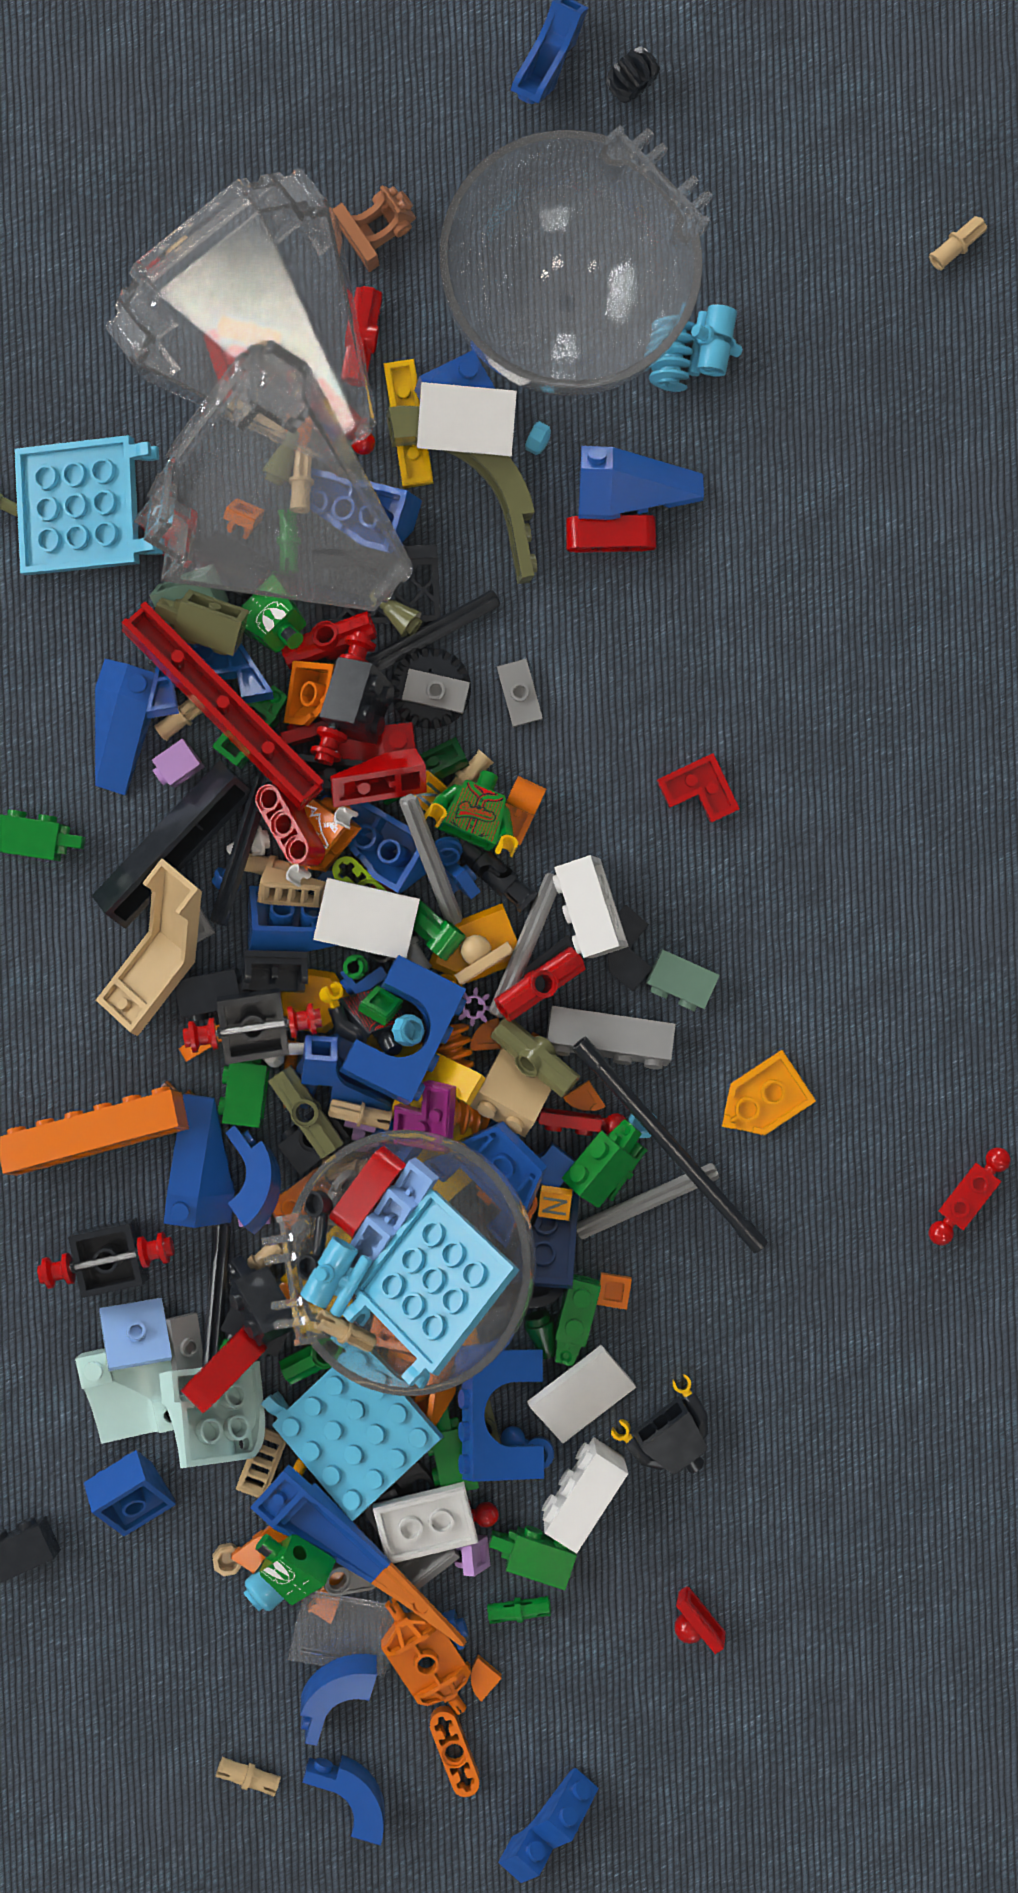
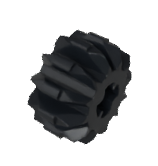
M636 47L614 64V67L608 72L605 82L610 92L620 102L627 103L635 99L657 78L660 67L652 53H649L645 47Z

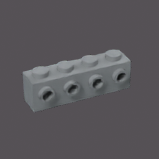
M552 1006L549 1012L546 1039L554 1046L556 1055L569 1056L570 1052L575 1053L572 1047L581 1038L586 1036L604 1057L613 1058L614 1063L630 1065L634 1061L644 1063V1067L649 1069H662L672 1059L675 1024Z

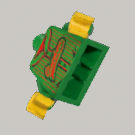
M482 770L477 783L465 780L461 785H451L435 797L433 803L424 814L425 819L430 816L436 820L435 828L487 851H490L498 841L495 853L500 854L502 849H506L510 852V857H513L518 847V841L514 837L510 810L505 805L506 797L493 791L498 776L492 772Z

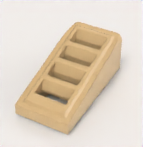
M266 866L260 880L257 902L270 905L321 907L326 885L325 881L314 878L305 879L303 877L300 882L301 886L297 887L286 879L287 871ZM309 890L315 891L314 895L308 894Z
M266 1427L264 1440L279 1446L276 1450L262 1444L259 1452L274 1457L273 1461L259 1456L247 1459L236 1486V1490L257 1498L271 1484L286 1445L285 1440L277 1431ZM255 1464L268 1469L269 1472L266 1474L251 1468V1465ZM247 1476L264 1482V1485L247 1479Z

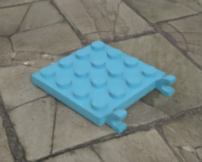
M126 435L15 449L20 573L36 575L140 564V554H164L163 541H155L153 537L141 539L138 537L135 460H159V447L151 446L150 442L134 444V438Z
M430 1189L368 1268L354 1293L357 1296L356 1299L344 1310L342 1315L350 1323L356 1321L360 1326H364L370 1318L371 1311L417 1358L401 1377L408 1385L413 1386L416 1384L420 1389H423L430 1379V1373L437 1376L441 1373L520 1270L437 1191Z
M331 1336L326 1341L327 1344L343 1357L291 1407L286 1403L279 1391L269 1395L261 1405L270 1414L278 1418L272 1426L344 1513L354 1521L444 1436L372 1351L365 1352L346 1342L340 1344L337 1338Z

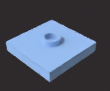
M162 1298L99 1308L108 1371L172 1360Z

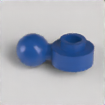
M510 1426L503 1430L501 1434L502 1445L533 1444L544 1446V1469L552 1463L555 1451L549 1439L543 1436H535L527 1440L524 1432L516 1426Z

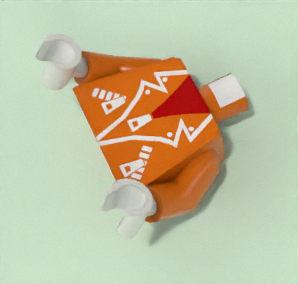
M325 797L322 800L314 798L303 808L324 845L325 856L323 861L314 867L292 863V866L286 873L288 881L300 887L303 877L305 879L311 877L308 868L326 872L357 835L361 827L351 818L357 817L358 812L352 810L350 805L333 807L332 797Z

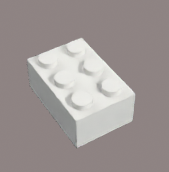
M589 855L554 867L557 874L553 876L554 885L558 894L563 893L566 905L562 906L567 923L573 924L576 935L572 936V941L577 954L582 953L583 958H595L629 947L601 859Z
M595 1437L592 1438L589 1444L583 1443L575 1457L578 1460L572 1470L568 1468L559 1481L561 1486L555 1496L551 1494L542 1507L545 1534L576 1554L628 1475L625 1457Z

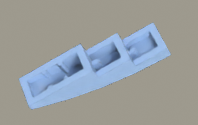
M416 1157L408 1161L396 1183L387 1188L374 1212L366 1216L350 1244L358 1249L359 1252L351 1267H355L362 1254L371 1258L373 1263L419 1202L439 1179L434 1172Z

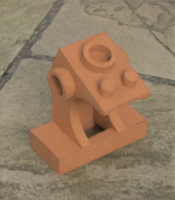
M382 185L380 191L372 198L374 205L361 214L350 215L343 203L332 209L336 224L369 272L379 266L378 254L375 252V249L395 236L401 237L412 228L410 223L416 219L411 211L413 207L412 202L403 191L398 192L394 186L388 188ZM383 215L389 225L374 234L368 224Z

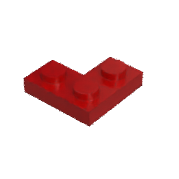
M714 753L656 780L669 808L694 796H698L710 823L740 809Z

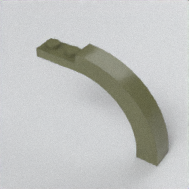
M419 406L389 407L386 419L392 447L417 446ZM445 451L474 468L495 493L507 526L517 584L530 583L534 573L537 572V560L535 554H530L528 542L532 540L529 523H524V521L530 520L535 511L530 493L517 466L509 456Z

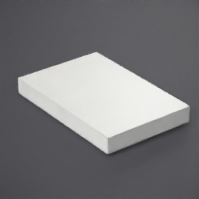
M421 382L417 448L511 457L517 391Z
M327 877L313 940L396 958L398 955L407 958L420 898Z
M600 1345L529 1399L527 1403L562 1443H565L634 1390L636 1386L606 1349Z
M464 1482L373 1504V1512L384 1555L393 1564L479 1543Z

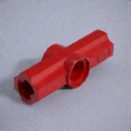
M356 287L351 318L347 320L343 339V348L345 350L339 380L352 387H366L371 356L376 351L379 326L377 324L383 301V293L373 287Z
M368 611L336 623L321 621L312 628L311 632L303 634V642L299 647L290 649L285 646L281 650L282 655L290 670L292 669L293 661L313 662L324 657L334 660L340 657L341 654H344L346 649L349 648L345 643L347 635H353L354 632H362L371 636L373 640L377 638L376 628Z
M568 947L538 969L528 972L522 980L494 998L497 1009L507 1021L511 1022L542 999L553 996L558 988L586 970L583 959L572 947ZM538 976H541L545 981V987L542 992H539L535 987V981Z

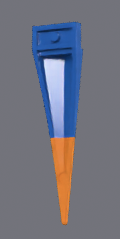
M290 1465L279 1474L251 1505L250 1508L274 1530L288 1537L292 1534L300 1536L333 1557L336 1563L393 1597L459 1646L464 1647L467 1641L316 1483L311 1485Z

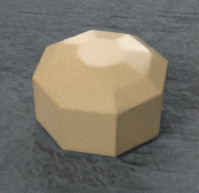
M233 1543L219 1545L212 1554L214 1570L222 1576L235 1575L241 1568L240 1564L231 1559V1554L238 1548Z

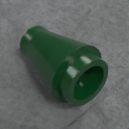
M538 1310L528 1314L525 1317L526 1324L524 1328L536 1349L543 1350V1359L554 1357L556 1353L554 1317L550 1316L548 1310Z

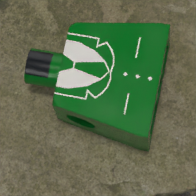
M272 576L241 608L249 610L244 633L267 649L277 653L285 646L295 649L301 645L303 635L300 631L306 626L307 621L290 595Z
M265 1534L255 1548L266 1557L259 1570L260 1576L291 1606L325 1586L336 1562L333 1557L296 1534L290 1535L281 1542H277L269 1534Z

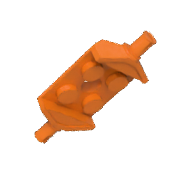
M392 1598V1603L390 1600L387 1601L385 1608L393 1617L394 1623L381 1640L382 1651L417 1704L430 1706L441 1701L449 1702L455 1714L460 1715L459 1710L463 1713L467 1706L458 1695V1691L467 1683L470 1677V1663L464 1661L450 1638L415 1612H404L396 1599ZM424 1657H430L435 1661L428 1668L421 1667L418 1664L419 1660Z

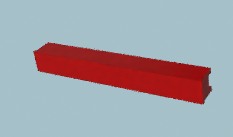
M143 602L137 612L129 619L125 618L121 622L122 632L301 811L323 790L324 781L146 602Z

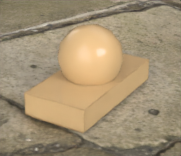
M481 935L469 936L461 945V955L470 965L454 976L459 984L463 985L512 954L513 949L506 942L491 952V945L485 937Z

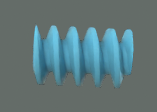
M675 319L666 320L657 325L656 331L658 335L654 341L656 348L653 350V358L655 360L651 363V369L654 372L649 375V381L654 386L672 392H681L688 388L687 385L679 382L689 378V373L682 371L681 368L691 366V361L683 358V356L693 354V349L685 346V344L695 341V337L687 333L692 330L695 323Z

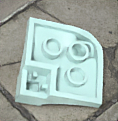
M105 1348L81 1353L75 1358L81 1387L84 1389L89 1400L101 1444L152 1432L163 1433L174 1430L171 1419L166 1415L167 1408L165 1405H162L159 1373L172 1371L171 1360L108 1371Z
M260 1361L254 1362L203 1414L180 1391L201 1368L159 1373L162 1405L166 1406L173 1425L180 1468L252 1459L258 1454L265 1436V1410L261 1405L264 1400ZM240 1440L243 1441V1448H242V1449H241L240 1446H239V1441H240Z

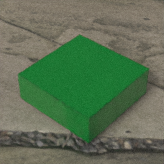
M377 985L360 1003L358 1011L386 1026L402 1008L403 1000Z

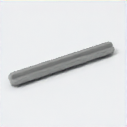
M408 794L400 799L401 809L443 918L455 926L462 921L461 911L419 800L414 794Z
M545 874L494 998L522 979L557 895L553 881L554 874ZM493 998L489 1012L496 1017L505 1018L497 1009Z
M713 1163L700 1167L712 1181L719 1178L718 1171ZM686 1174L577 1222V1234L581 1239H585L693 1191L697 1187Z

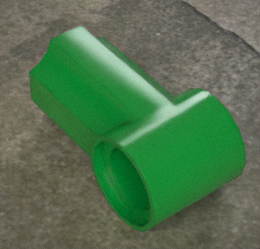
M419 901L413 930L426 940L425 944L441 959L447 961L466 939V936L446 919L443 920L424 901Z
M323 1335L317 1341L279 1360L281 1372L290 1385L322 1369H328L335 1365L341 1354L333 1350L334 1356L327 1358L322 1356L319 1351L320 1346H329L326 1341L331 1335Z

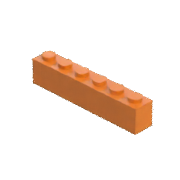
M160 1087L151 1091L152 1095L142 1098L141 1095L127 1096L122 1098L123 1103L113 1106L112 1103H102L93 1106L94 1111L83 1113L81 1110L72 1111L64 1114L65 1119L54 1121L53 1118L39 1120L35 1122L36 1127L26 1129L25 1126L10 1128L7 1130V1135L0 1136L2 1173L18 1176L188 1130L189 1125L182 1093L170 1090V1087Z

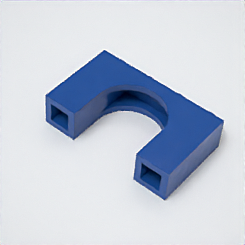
M398 955L393 961L381 988L412 1003L419 1009L426 1024V1036L421 1048L410 1056L393 1057L356 1039L339 1072L408 1105L413 1099L416 1101L420 1099L425 1089L422 1080L426 1071L432 1073L440 1057L435 1053L440 1043H447L453 1031V1027L449 1026L454 1015L459 1017L467 1000L462 998L466 991L465 988Z
M461 1350L462 1357L458 1360V1373L462 1376V1389L458 1393V1404L460 1409H462V1422L458 1426V1436L460 1441H462V1454L459 1456L458 1467L459 1472L462 1474V1479L472 1482L544 1479V1446L533 1444L502 1445L490 1435L484 1416L486 1403L490 1395L498 1387L511 1382H543V1350Z

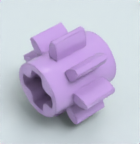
M477 987L474 988L473 995L468 996L465 992L463 998L467 1000L466 1003H471L472 998H477L478 1004L483 1005V1010H478L476 1015H471L470 1009L464 1006L463 1013L458 1019L462 1020L466 1016L471 1018V1026H474L475 1019L481 1018L486 1023L487 1018L484 1012L485 1010L489 1011L490 1006H486L485 1001L490 995L479 996Z

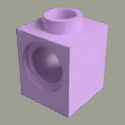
M184 739L179 740L152 759L156 766L153 772L163 785L168 783L174 788L205 767L190 744Z

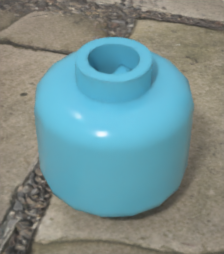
M260 1566L254 1574H251L246 1579L245 1587L247 1590L243 1593L258 1611L262 1609L271 1611L284 1598L260 1576Z

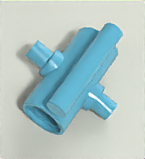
M717 304L709 306L707 311L698 312L697 323L691 330L695 341L692 345L693 354L690 355L691 366L688 367L687 372L689 375L699 376L702 373L715 377L725 376L729 356L739 357L741 355L742 346L737 344L733 338L737 310L729 306Z
M332 1236L318 1261L319 1266L312 1271L300 1295L308 1302L323 1309L327 1308L334 1295L337 1296L329 1312L340 1318L373 1260L362 1254L355 1267H351L359 1252L358 1249L350 1243Z

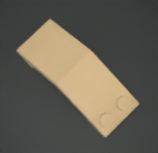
M162 858L143 882L146 887L152 890L149 931L96 999L118 1022L136 1036L142 1032L195 963L202 891Z

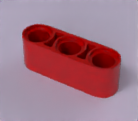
M620 515V518L612 520L578 519V516L566 518V550L568 552H644L656 549V517L653 515Z
M265 784L261 786L256 794V805L286 859L298 865L310 867L319 865L324 859L325 848L303 809L300 811L275 785Z
M386 1146L380 1147L371 1156L333 1208L329 1219L353 1239L366 1216L374 1212L387 1188L396 1183L406 1163Z
M243 1326L180 1391L203 1414L241 1377L268 1347L265 1344L258 1346L255 1339L248 1336Z

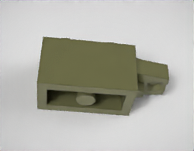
M190 589L182 599H176L175 601L165 598L159 599L155 607V612L164 621L169 622V626L174 628V631L185 642L200 644L211 648L215 653L231 656L234 655L242 642L249 614L247 609Z

